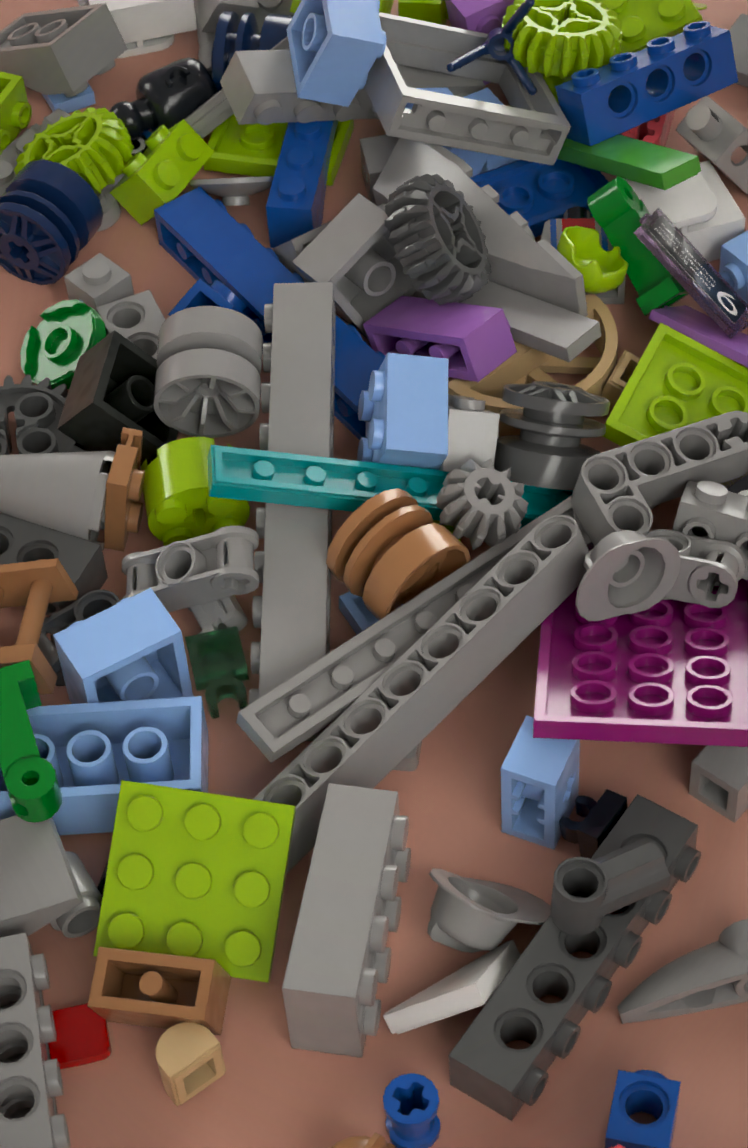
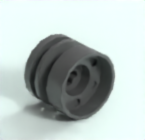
M535 381L528 384L504 385L502 400L509 404L523 407V409L500 410L499 420L520 429V435H507L497 439L494 461L495 470L502 472L511 467V477L509 480L512 482L557 490H574L581 467L586 459L600 453L598 450L580 444L581 438L600 437L605 435L606 426L603 423L584 418V416L608 415L610 401L602 396L588 393L580 387L562 383Z

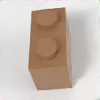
M99 947L87 1006L103 1019H106L107 1022L164 1029L183 1022H194L208 1028L213 1035H221L231 976L215 960Z

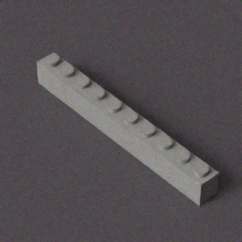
M333 282L274 283L273 304L264 305L265 333H272V342L263 343L262 351L264 373H271L270 382L261 383V407L263 413H269V423H260V450L333 458L336 308ZM266 503V507L256 509V532L259 535V539H264V551H255L254 571L258 573L259 583H263L262 596H253L252 603L254 628H261V642H251L252 674H259V689L249 690V704L330 653L331 573L326 564L328 548L332 542V509ZM328 726L305 741H314Z

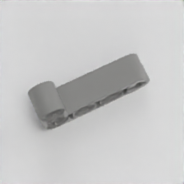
M742 411L727 412L605 451L586 459L581 467L572 493L571 505L594 547L601 539L621 529L637 531L646 536L653 522L650 507L681 497L688 480L694 482L713 481L721 484L746 474L748 471V413Z

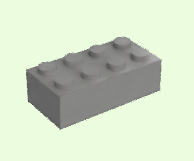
M331 783L328 785L282 985L291 1048L362 1058L366 1036L377 1035L381 1014V1000L375 999L378 983H387L391 965V948L386 947L388 931L397 932L401 915V897H396L398 882H407L411 863V848H406L409 817L400 815L397 791Z

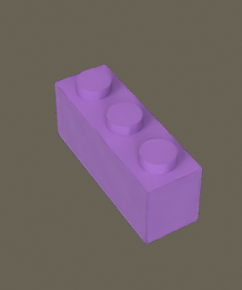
M401 296L363 323L371 348L374 351H380L385 356L389 352L447 358L448 377L479 382L517 352L510 332V324L502 308L456 302L439 305L433 299Z

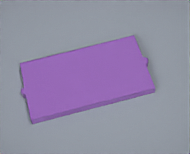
M665 305L664 308L651 310L648 319L658 324L661 322L719 354L748 367V335L687 305L675 307Z

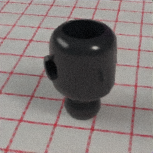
M184 58L144 75L137 84V100L133 102H118L112 106L110 112H114L117 118L122 120L131 137V142H135L149 129L154 132L163 124L170 129L182 119L188 117L218 91L210 73L200 61L195 58Z

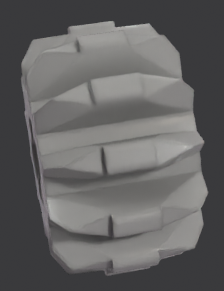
M470 458L466 463H463L460 469L454 468L453 471H450L443 482L444 487L441 488L436 506L443 510L440 514L439 525L453 526L455 528L453 535L457 539L463 536L469 538L473 550L480 547L483 541L489 547H493L497 543L503 542L511 534L519 531L521 521L527 513V506L529 504L521 498L524 494L525 484L509 480L511 477V467L499 472L495 470L491 458L484 462L481 467Z

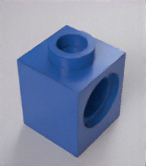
M618 1070L605 1136V1148L615 1147L619 1144L625 1148H671L681 1082L669 1080L664 1075L651 1070H638L634 1073ZM643 1112L654 1116L657 1120L650 1124H640L633 1121L629 1116Z

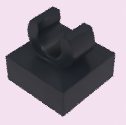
M606 789L597 802L588 796L582 795L575 799L576 813L585 818L583 821L575 822L566 817H562L559 821L562 837L570 843L579 844L580 857L592 858L628 808L627 797L609 789Z

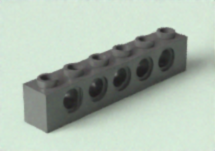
M639 794L636 795L591 859L599 858L643 838L649 842L654 840L664 855L667 869L671 875L669 887L618 909L622 911L620 914L604 915L603 921L596 930L581 936L570 935L561 931L553 923L550 915L448 1055L451 1086L511 1121L524 1103L532 1106L538 1100L548 1080V1073L546 1071L557 1056L562 1059L568 1056L579 1037L581 1030L580 1026H578L588 1010L593 1013L599 1011L608 997L612 986L610 979L619 966L626 969L631 965L641 947L642 937L640 935L649 922L657 925L662 920L671 903L672 894L670 892L678 880L686 883L696 870L701 857V852L696 850L697 824ZM571 895L576 898H586L583 895ZM583 951L588 952L593 956L589 958H577L572 956L571 954ZM554 995L561 998L562 1001L545 1003L539 1000V998ZM514 1040H522L528 1042L531 1046L517 1050L506 1046V1044Z

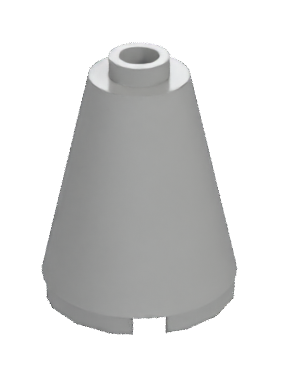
M85 451L0 455V512L101 544L103 551L104 542L97 541L100 529L105 530L106 481L115 452Z

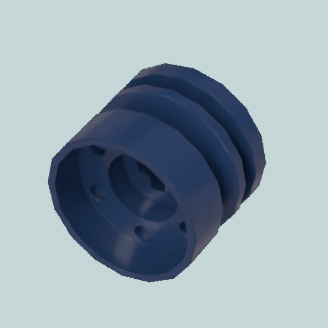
M224 11L220 15L216 26L211 57L213 81L217 91L219 92L222 89L220 80L235 51L272 49L287 37L286 29L294 15L268 14L265 17L261 33H259L256 17L253 13L245 12L241 20H239L236 12Z
M43 159L32 161L22 168L6 188V192L0 197V265L10 274L39 285L54 284L62 278L69 269V265L78 257L79 251L88 244L102 223L103 210L100 199L90 184L75 171L53 161Z

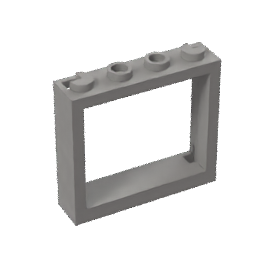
M379 12L381 28L386 33V47L382 57L375 60L368 72L367 82L364 87L387 136L554 166L571 126L541 73L531 74L528 72V67H523L537 89L535 95H530L507 61L496 60L490 54L483 55L462 68L449 72L446 68L448 63L480 46L486 41L488 34ZM396 64L497 83L510 106L407 87ZM412 103L414 105L412 109L405 108L406 104Z

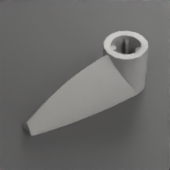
M748 919L731 924L723 930L718 941L675 959L644 980L617 1006L622 1024L685 1015L747 1002Z

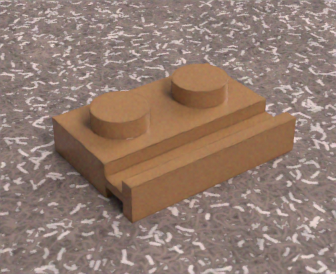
M123 427L121 445H117L106 481L104 548L124 552L129 532L138 533L141 525L143 503H138V501H140L145 480V471L140 470L143 431Z

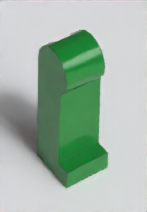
M617 176L587 198L592 216L604 230L612 247H620L621 257L628 263L626 273L639 295L636 301L644 316L650 315L652 309L664 308L665 305L671 306L696 290L684 269L648 231L655 221L643 201L639 200L635 191L626 180Z
M26 660L0 668V767L14 812L22 820L35 823L45 821L59 811L62 804V794L54 767L50 762L40 757L27 714L28 709L41 706L42 703L30 661Z

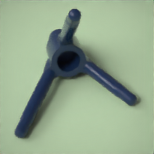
M525 0L504 27L491 30L484 43L448 63L447 70L453 72L483 55L490 54L496 60H506L530 95H535L537 89L521 63L514 59V39L511 37L514 30L529 13L535 1ZM504 39L510 42V48L507 52L504 47Z

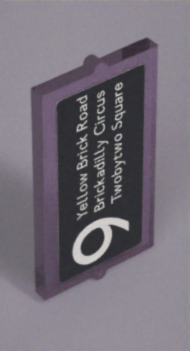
M659 208L651 215L646 213L639 219L641 225L633 233L731 339L739 331L742 332L747 328L748 305L670 219Z

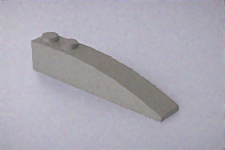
M399 138L373 187L375 203L379 208L385 211V205L389 203V195L396 191L397 187L413 177H420L427 173L431 176L434 174L440 175L444 181L449 180L453 183L455 191L463 192L464 200L468 205L473 206V213L476 219L481 221L480 228L486 236L487 260L491 265V273L488 274L489 281L585 317L588 315L583 275L545 238L536 242L528 222L517 211L508 215L497 204L500 195L489 184L480 188L470 178L473 176V169L463 159L441 145Z

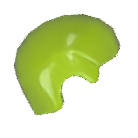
M581 226L566 227L561 234L556 250L583 275L585 293L599 294L614 290L620 286L628 269V263L621 257L620 247L615 246L611 251H606L600 245V234L597 230Z

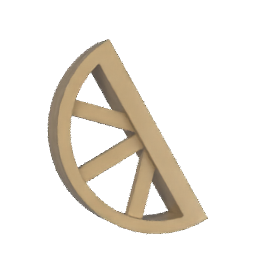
M587 294L585 295L588 313L586 317L599 321L602 336L594 344L599 350L601 357H575L572 361L567 362L514 341L517 350L514 355L479 382L457 378L448 383V395L486 401L485 410L500 414V410L523 409V407L512 405L502 400L504 385L528 384L535 381L558 383L547 373L589 374L574 386L580 387L588 393L602 396V391L617 365L618 331L615 320L608 307L597 295ZM584 416V418H588V419H593V418H594V417ZM499 420V437L520 435V429Z

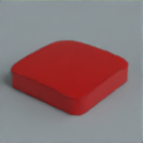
M88 1003L52 1011L57 1041L48 1044L50 1058L58 1059L60 1069L101 1061L108 1058L111 1054L107 1021L87 1006Z

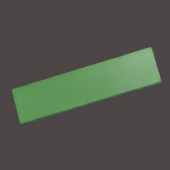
M619 134L593 146L566 138L557 157L559 160L662 190H667L701 172L697 155Z

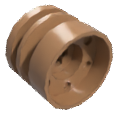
M400 488L385 490L368 499L347 518L336 532L328 548L326 564L330 573L338 581L344 582L346 588L352 594L362 597L366 608L380 620L402 604L407 603L470 562L471 557L468 548L446 527L434 523L430 512L418 506L416 499Z

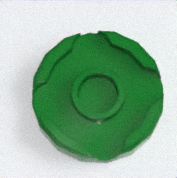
M77 299L63 300L48 307L40 315L43 320L38 324L37 328L31 325L25 334L20 351L21 369L25 375H31L32 383L38 385L47 377L50 378L52 390L62 384H65L67 389H70L79 357L106 337L105 323L99 313Z

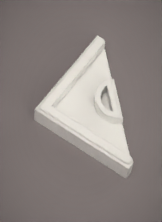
M510 940L387 1011L383 1017L391 1033L401 1034L485 1005L521 956L514 941Z

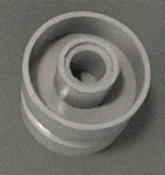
M196 306L183 309L172 314L162 323L158 335V369L155 377L154 410L164 424L187 435L216 438L242 432L257 420L260 413V373L263 351V336L257 324L240 312L218 306Z

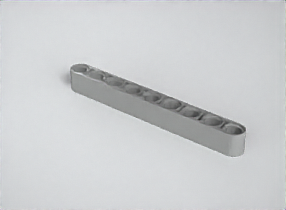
M554 515L537 524L253 799L296 806L286 874L315 846L329 783L373 789L580 585L584 574L587 572L583 563L585 555L589 550L576 520L567 515Z

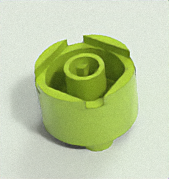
M188 437L171 441L156 449L157 458L149 465L147 459L141 465L140 470L145 471L143 495L148 527L156 538L163 541V546L175 541H184L212 533L221 527L231 525L244 526L250 516L249 501L209 497L207 456L210 446L215 445L213 438Z

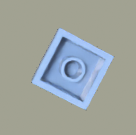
M301 0L286 29L298 98L349 107L358 90L364 88L368 72L375 60L381 58L385 51L387 39L380 23V0Z
M388 352L379 370H372L368 391H361L358 404L359 421H366V437H361L359 441L357 461L429 469L440 468L448 456L447 358Z
M151 588L132 597L124 598L114 606L85 620L74 622L66 629L53 635L71 704L193 696L182 631Z

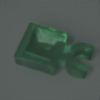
M237 626L185 637L196 691L206 689L205 697L210 716L213 719L219 717L218 703L224 698L235 699L238 702L239 710L248 706L246 687L242 681L249 680V675Z

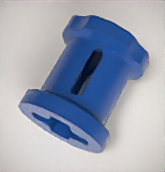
M403 1074L393 1079L385 1088L383 1095L384 1111L387 1115L385 1124L391 1143L397 1148H430L438 1139L441 1130V1123L437 1116L439 1108L437 1088L431 1080L419 1074Z

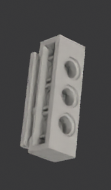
M27 932L0 938V1148H71L65 1114L58 1115L56 1097L63 1096L61 1071L58 1059L50 1058L48 1044L57 1041L52 1008L50 1005L44 1006L42 990L50 989L47 963L44 953L33 954Z

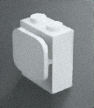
M77 0L78 6L106 3L127 46V50L117 58L162 51L173 44L174 34L197 30L194 0Z
M709 160L700 162L701 172L667 190L623 178L635 191L639 200L643 201L653 220L656 222L663 216L705 263L720 259L721 245L742 234L745 230V216Z

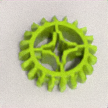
M514 0L512 5L507 6L501 28L507 24L525 0ZM534 0L535 4L511 36L514 39V59L519 61L523 67H528L529 73L539 72L545 74L546 78L558 76L564 80L565 77H571L573 73L588 68L598 69L609 64V59L620 53L623 32L621 31L622 22L617 19V13L608 9V5L605 3H595L594 0ZM504 39V47L506 52L510 48V42L507 39Z
M89 107L84 112L75 110L72 115L68 117L61 116L56 123L52 125L47 124V128L43 132L35 134L34 140L25 144L23 147L24 152L19 154L16 159L17 165L14 168V172L17 175L22 168L32 161L43 159L57 162L75 171L90 184L95 193L101 194L103 188L115 183L114 178L117 175L123 174L121 170L132 158L131 152L134 146L127 128L114 112H109L106 108H98L96 110L94 107Z

